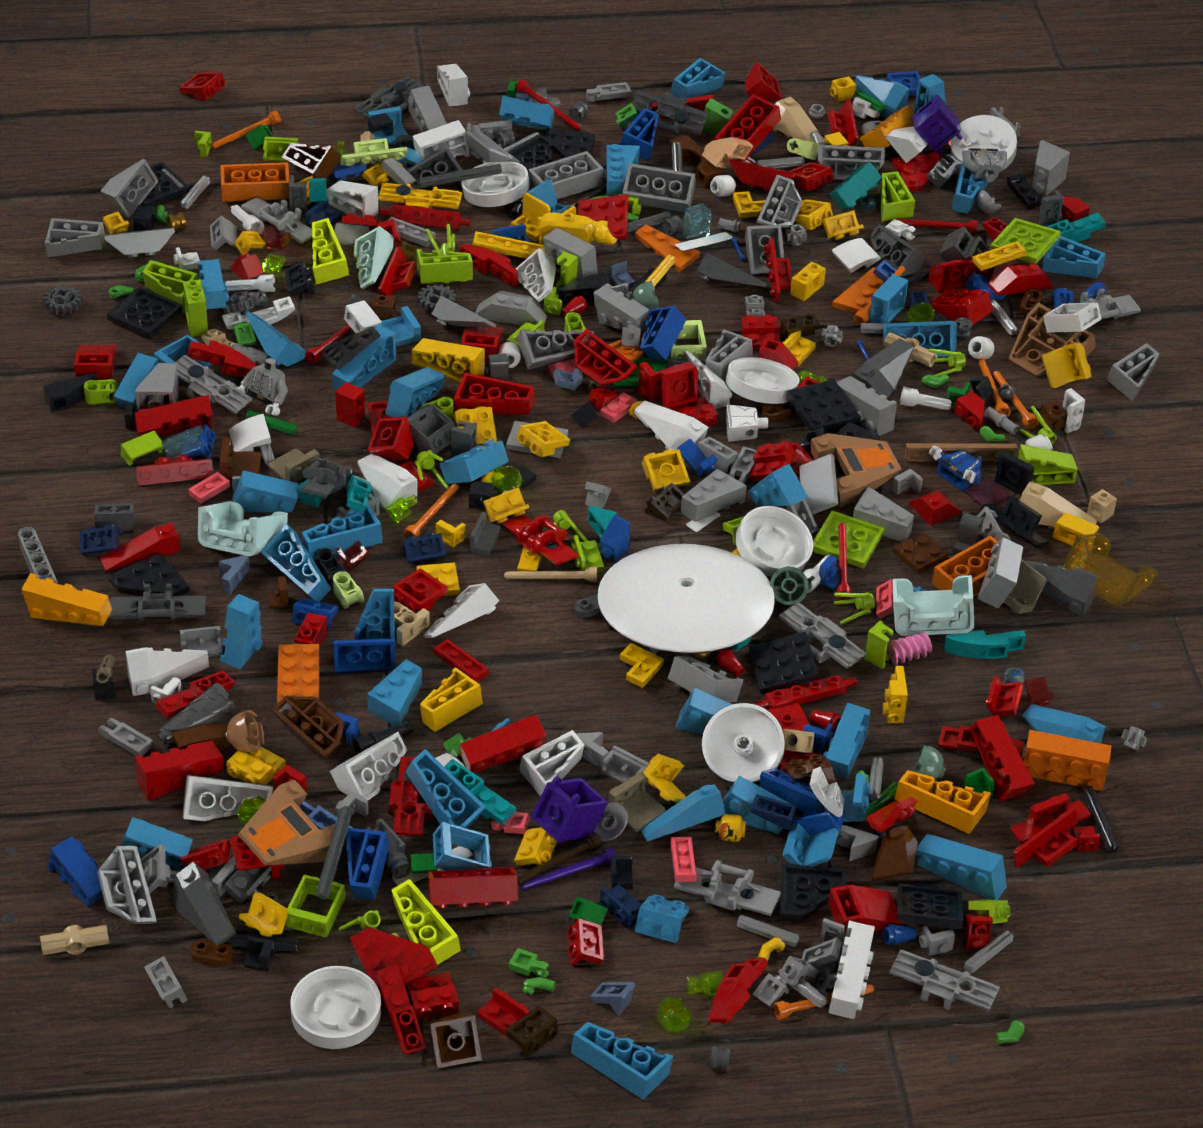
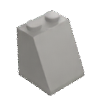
M1043 140L1039 144L1032 187L1038 195L1046 197L1066 179L1070 152Z
M158 363L135 390L137 412L141 409H150L178 402L179 382L177 363Z

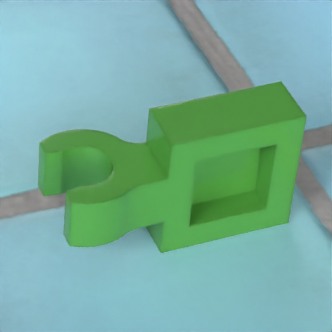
M517 948L508 963L510 970L527 976L532 971L537 977L546 979L549 971H547L548 963L538 961L537 954Z

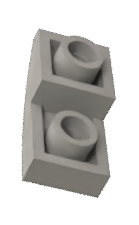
M758 295L745 297L746 314L753 315L754 317H763L765 315L763 297Z

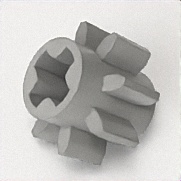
M792 225L791 230H786L787 241L794 246L801 245L802 241L807 240L806 229L801 225Z
M828 325L826 329H822L821 341H824L826 346L835 347L837 343H841L843 331H839L838 326Z
M1133 726L1129 730L1124 729L1121 736L1125 740L1123 745L1137 751L1139 746L1145 747L1147 737H1144L1145 731Z

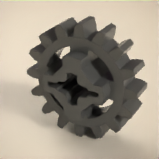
M63 284L60 287L54 286L53 290L48 289V293H44L43 297L45 309H49L50 313L55 311L56 315L60 312L63 315L68 312L71 314L72 310L77 311L78 307L82 306L81 302H83L80 290H77L76 287L70 288V285L64 287Z
M436 284L434 286L427 285V289L422 288V292H418V304H420V308H424L425 312L430 310V314H432L440 296L455 303L456 294H454V290H450L449 286L444 288L443 284L440 286Z
M248 291L233 293L229 297V301L226 302V307L223 308V311L227 314L231 312L236 313L237 311L247 313V311L255 307L254 305L259 304V295L257 292L249 293Z

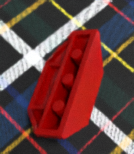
M730 159L729 162L741 182L746 183V187L756 189V186L762 187L763 191L770 192L776 175L791 180L797 177V173L736 159Z
M1033 263L997 265L988 284L997 295L1022 293L1029 289L1047 290L1053 288L1046 274L1038 265Z
M587 328L574 340L576 368L600 386L625 380L638 368L637 365Z

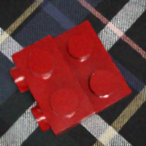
M222 72L197 73L181 85L179 91L181 94L193 95L194 99L205 101L214 96L216 92H219L221 88H224L226 83Z
M814 162L788 171L797 173V177L792 180L797 182L798 188L807 192L813 191L819 186H825L834 180L832 167Z
M766 314L763 317H754L753 315L742 317V336L752 339L753 350H760L766 338L780 342L777 316Z
M687 362L673 366V370L661 372L663 407L671 408L698 400L697 366Z
M705 397L670 408L673 411L694 417L707 427L717 425L718 414L713 404L708 403Z
M782 441L778 444L766 443L759 446L752 458L755 465L749 475L751 481H761L783 466L791 465L796 455L791 443Z
M421 568L392 586V589H394V602L402 604L416 614L423 608L430 611L434 608V602L448 593L447 586Z
M449 972L419 977L406 984L411 1006L413 1005L417 1020L459 1012V1001Z

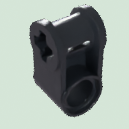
M324 548L317 552V567L327 583L331 585L334 575L337 572H346V570L332 550Z

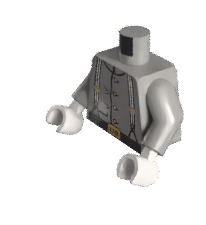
M968 137L966 143L964 138L961 139L959 146L963 149L964 167L970 170L975 178H986L988 182L994 181L1006 165V148L1009 146L1010 140L1007 139L1006 145H1004L1002 138L998 143V147L1001 149L999 151L998 149L968 148L972 143L971 138Z
M268 358L264 364L254 367L241 381V386L236 388L244 393L245 388H247L248 393L270 404L265 409L267 414L278 416L280 414L279 405L281 406L285 400L288 389L285 383L284 372L275 368L276 360Z

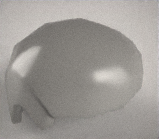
M985 190L978 192L976 201L981 211L986 214H992L1001 208V204H996L994 202L995 198H991Z

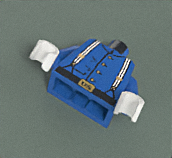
M935 445L932 446L929 454L939 461L937 474L962 492L971 484L978 485L980 483L982 457L976 453L971 456L962 450L952 454H944L941 448Z

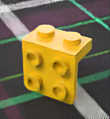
M529 193L523 194L522 216L513 220L511 226L525 224L527 237L537 242L540 237L538 217L550 213V206Z
M1082 343L1068 344L1042 355L1051 388H1057L1075 380L1092 377L1091 368L1087 362L1086 352Z
M482 406L475 409H459L455 411L453 420L457 427L464 428L463 426H458V421L477 423V445H484L483 442L494 439L496 442L492 407Z
M657 754L650 760L649 765L643 771V774L648 778L647 782L654 788H658L661 791L659 793L660 796L667 801L673 800L677 804L686 797L672 783L684 765L678 760Z

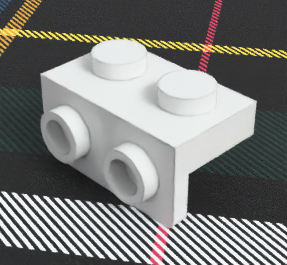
M1071 388L1065 391L1062 406L1068 414L1065 426L1067 434L1080 428L1086 401Z

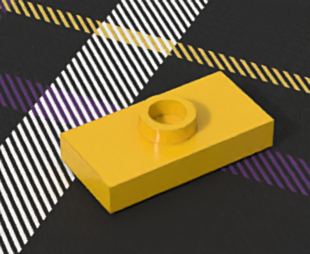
M523 547L517 571H538L542 555L539 556Z

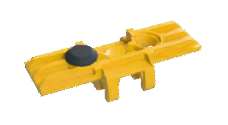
M382 183L378 200L406 203L405 206H417L432 209L433 206L458 209L462 192L437 189V187L430 191L413 189L411 184Z

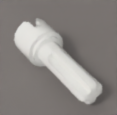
M237 204L231 206V213L243 223V228L246 231H257L259 235L263 232L264 224L256 216L249 215Z
M273 274L259 275L257 279L226 281L225 283L228 292L258 290L261 293L275 292V287H273L275 278Z
M903 387L900 397L901 405L911 407L919 404L950 410L952 403L949 399L919 394L917 389Z
M826 555L813 569H807L803 572L809 583L807 593L812 592L821 582L819 575L820 565L830 555Z

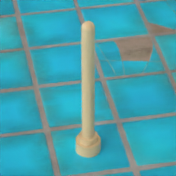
M589 567L585 571H508L504 573V577L506 579H585V581L591 583L597 582V567Z

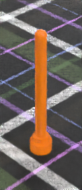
M277 111L270 112L265 119L213 142L211 147L213 149L219 148L247 135L260 125H276L281 122V117Z
M900 266L894 274L900 277L905 272V267ZM871 301L864 310L857 311L853 316L854 321L860 326L861 323H866L869 320Z
M980 359L978 363L984 376H988L994 391L992 396L996 404L995 410L1008 417L1011 412L1008 404L1002 401L986 361Z
M999 371L993 373L1000 386L1008 384ZM1014 393L1010 400L1022 415V423L1027 429L1035 428L1039 423L1038 418L1035 414L1029 413Z
M452 484L415 525H409L403 531L404 538L406 539L411 536L418 538L422 527L458 490V485Z
M869 984L866 986L865 994L874 991V986ZM828 994L826 996L827 1004L831 1003L832 994ZM808 999L790 1004L784 1001L773 1004L777 1020L788 1018L792 1012L816 1007Z

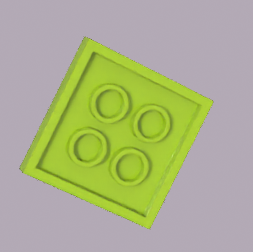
M1014 218L990 244V250L1018 241L1026 250V256L1017 259L1037 264L1061 237V231Z
M831 511L813 541L812 552L824 556L831 555L839 560L838 525L844 523L846 525L847 563L864 569L881 540L885 528Z

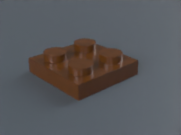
M924 533L893 548V553L917 575L947 560V553Z

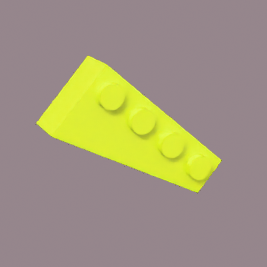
M329 218L312 222L313 272L316 285L349 276L346 257Z
M410 879L391 890L394 905L410 941L430 947L438 965L461 951L458 935Z

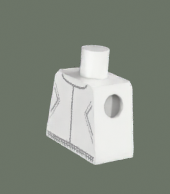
M727 405L726 427L728 442L756 439L758 429H768V418H757V409L753 407Z

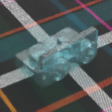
M703 203L685 209L683 236L686 239L699 234L703 237L710 234L712 212Z
M201 425L166 438L162 442V446L167 457L172 459L201 448L202 443L199 439V435L203 432Z

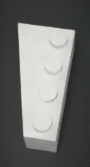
M849 921L828 1013L855 1019L856 1011H861L864 998H861L860 995H865L867 982H863V979L868 980L870 967L866 965H871L874 953L870 951L874 926Z

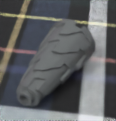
M216 683L205 690L200 697L189 703L187 708L173 716L159 730L160 734L157 735L162 745L171 746L175 744L172 735L174 732L206 724L229 722L238 712L233 701L230 702L227 698L229 697L227 691L219 683Z

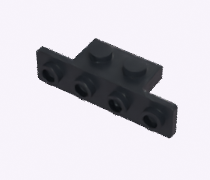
M1014 496L1009 497L1004 510H1001L992 503L981 506L982 510L986 506L990 510L995 511L998 517L994 518L999 520L1001 525L1010 527L1015 531L1016 535L1028 539L1031 545L1039 547L1048 544L1049 541L1035 532L1042 515Z

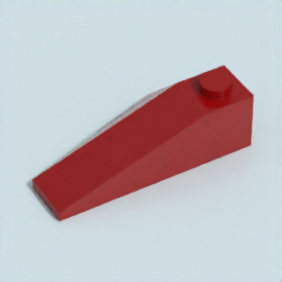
M953 260L930 267L928 282L940 293L950 288L955 289L965 286L972 273L984 274L991 279L995 266L981 271L972 260Z
M173 523L149 529L119 546V550L111 551L100 557V562L105 572L108 573L128 567L157 553L166 556L180 552L179 535Z

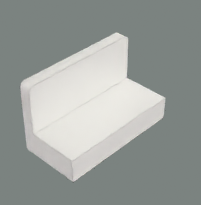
M365 301L346 305L344 320L355 333L370 327H376L378 324L381 325L382 321Z

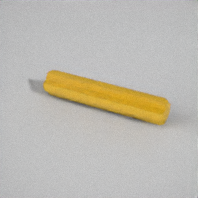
M667 255L645 282L652 281L655 286L675 263V257Z

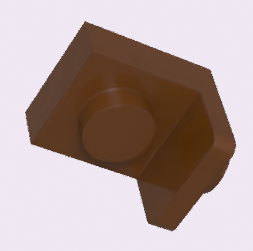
M286 576L278 577V585H275V592L267 593L270 609L289 607Z

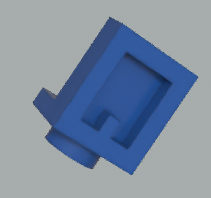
M883 260L873 273L886 282L895 273L896 269Z
M1066 288L1056 289L1051 294V299H1054V309L1062 304L1073 303V291H1069Z
M830 555L820 565V584L835 590L840 585V574L836 573L837 558Z
M335 712L344 721L342 734L346 735V745L351 746L353 738L360 735L358 719Z
M808 724L803 728V731L815 732L813 748L822 751L826 749L831 738L835 735L832 732V724H828L825 730Z

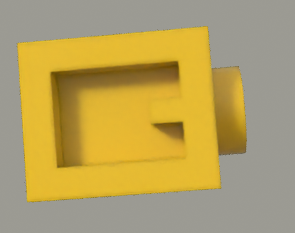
M242 231L234 244L240 253L245 255L250 249L263 248L266 243L257 231Z
M439 520L436 523V534L441 533L443 542L454 548L465 539L466 524L461 523L455 528Z

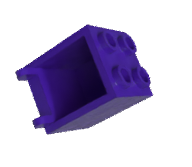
M939 95L935 96L913 114L914 129L935 152L939 151L944 155L946 152L942 147L955 136L959 140L963 139V136L960 134L959 117Z
M556 776L552 782H547L531 817L557 842L580 839L595 831L608 802L582 778L561 781V778Z

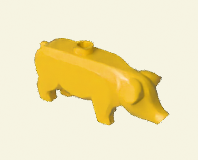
M569 212L564 214L546 213L538 217L539 244L544 245L543 237L556 228L587 243L595 241L599 244L614 245L617 241V238L611 235L607 227L608 221L600 220L596 222L588 217L573 215Z

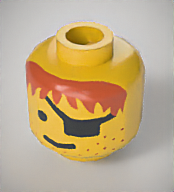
M726 813L721 816V820H716L715 832L719 833L722 841L739 842L741 837H745L746 821H743L741 815Z

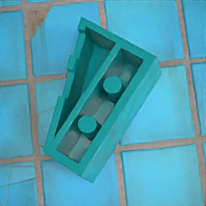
M871 162L856 168L853 171L854 174L848 176L843 183L839 184L829 194L840 210L845 208L851 209L856 205L855 201L858 198L861 200L868 194L866 191L872 190L879 185L878 181L882 177Z

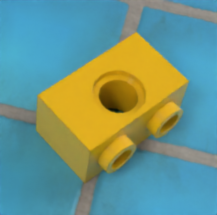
M810 262L792 277L790 295L802 301L807 300L824 285L826 268Z

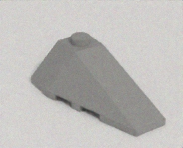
M440 296L431 314L437 317V322L445 326L447 323L453 326L495 328L497 325L443 296Z

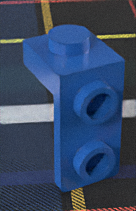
M688 439L677 447L682 458L698 477L705 473L709 474L716 468L714 465L718 459L713 454L706 458L692 439Z

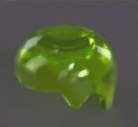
M921 302L917 306L912 305L906 314L908 323L932 322L935 316L932 306L925 302Z
M499 466L492 474V483L501 493L521 487V473L512 466Z
M259 795L252 799L246 798L238 807L237 816L239 822L245 826L265 803L266 799Z
M670 997L660 1003L658 1021L667 1031L678 1033L686 1030L691 1024L690 1009H685L681 999Z

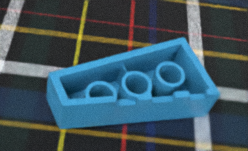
M963 162L959 171L951 210L968 214L976 202L978 192L985 190L990 182L986 178H975L971 171L964 167Z
M286 523L262 549L261 553L312 599L320 602L331 588L298 534Z
M426 749L410 763L406 770L407 775L439 824L446 822L467 829L480 817L486 808Z

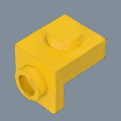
M119 211L103 217V222L110 234L127 232L129 222H124Z

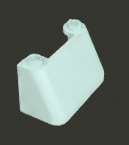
M228 501L198 507V540L204 547L245 556H254L259 554L287 523L288 513L274 512L270 516L252 517L246 520L244 519L242 506L236 502Z
M972 575L955 578L952 584L953 590L913 592V585L908 579H893V606L896 632L901 636H913L923 632L927 635L968 633L974 628Z

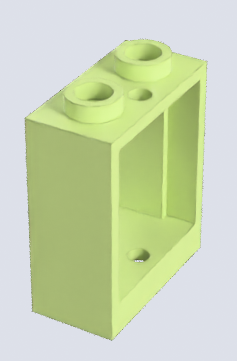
M701 320L686 321L677 339L698 338L699 345L675 346L674 344L669 353L670 359H684V352L689 351L699 361L706 360L707 345Z

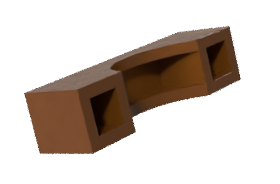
M688 135L670 141V155L672 156V143L680 142L682 162L697 166L696 180L705 189L710 187L711 181L715 176L723 175V169L714 166L703 157L704 150Z

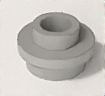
M813 104L809 109V115L816 119L825 115L824 107L820 104Z

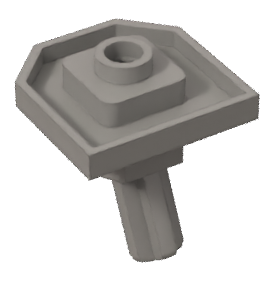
M159 844L141 859L149 894L159 886L167 887L168 883H174L176 874L180 872L171 871L170 866L165 864V846Z

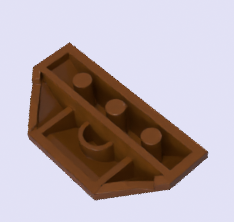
M285 696L271 709L289 732L316 756L326 758L341 744L344 721L317 697Z

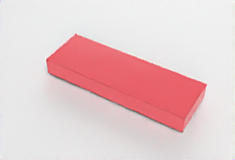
M670 837L675 882H696L697 875L692 838Z

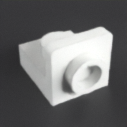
M176 248V254L173 255L175 265L178 264L179 268L184 270L198 268V261L200 260L197 252L181 254L180 248Z
M173 677L169 683L164 685L163 689L152 686L150 688L151 701L156 704L158 700L182 692L181 680Z

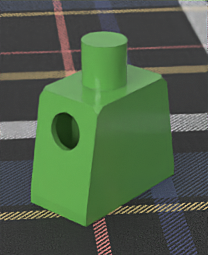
M710 98L704 110L708 114L702 132L717 135L732 118L733 110Z

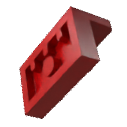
M578 918L574 925L569 927L567 932L570 964L575 966L582 959L600 965L604 960L602 925Z
M495 988L492 991V999L478 1011L477 1017L507 1037L506 1029L527 1015L529 1010L525 1005L513 1000L506 992H501Z

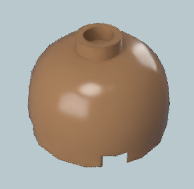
M252 710L236 714L229 721L227 727V741L240 752L258 751L262 749L260 745L264 744L261 722H256L254 717L258 716Z

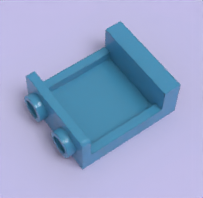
M408 306L401 307V316L383 320L381 323L382 326L396 333V347L421 341V326Z

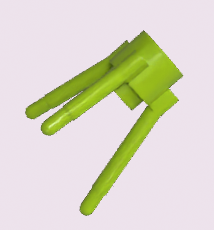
M447 224V243L442 244L440 249L430 230L426 229L438 254L455 252V234H452L451 238L450 224Z
M928 349L929 352L951 355L948 358L936 359L935 362H948L949 366L953 367L950 370L934 375L936 377L942 374L961 371V368L966 365L965 355L961 352Z
M1031 406L1032 411L1043 427L1039 430L1038 435L1047 436L1051 444H1053L1057 436L1047 426L1036 408ZM1020 429V432L1026 435L1027 437H1034V435L1030 434L1029 432Z
M431 450L420 452L417 460L414 462L417 466L419 479L423 480L421 467L427 470L431 469L446 489H449V486L434 468V459L443 461V459Z
M564 510L557 511L553 515V521L556 526L565 530L571 526L584 542L588 541Z
M869 592L834 593V596L856 598L834 601L835 605L855 603L856 608L862 610L840 622L841 625L864 614H870V609L875 607L874 597Z
M368 911L362 917L359 916L357 919L339 927L338 930L343 931L356 924H360L363 930L369 927L376 929L381 922L379 911Z

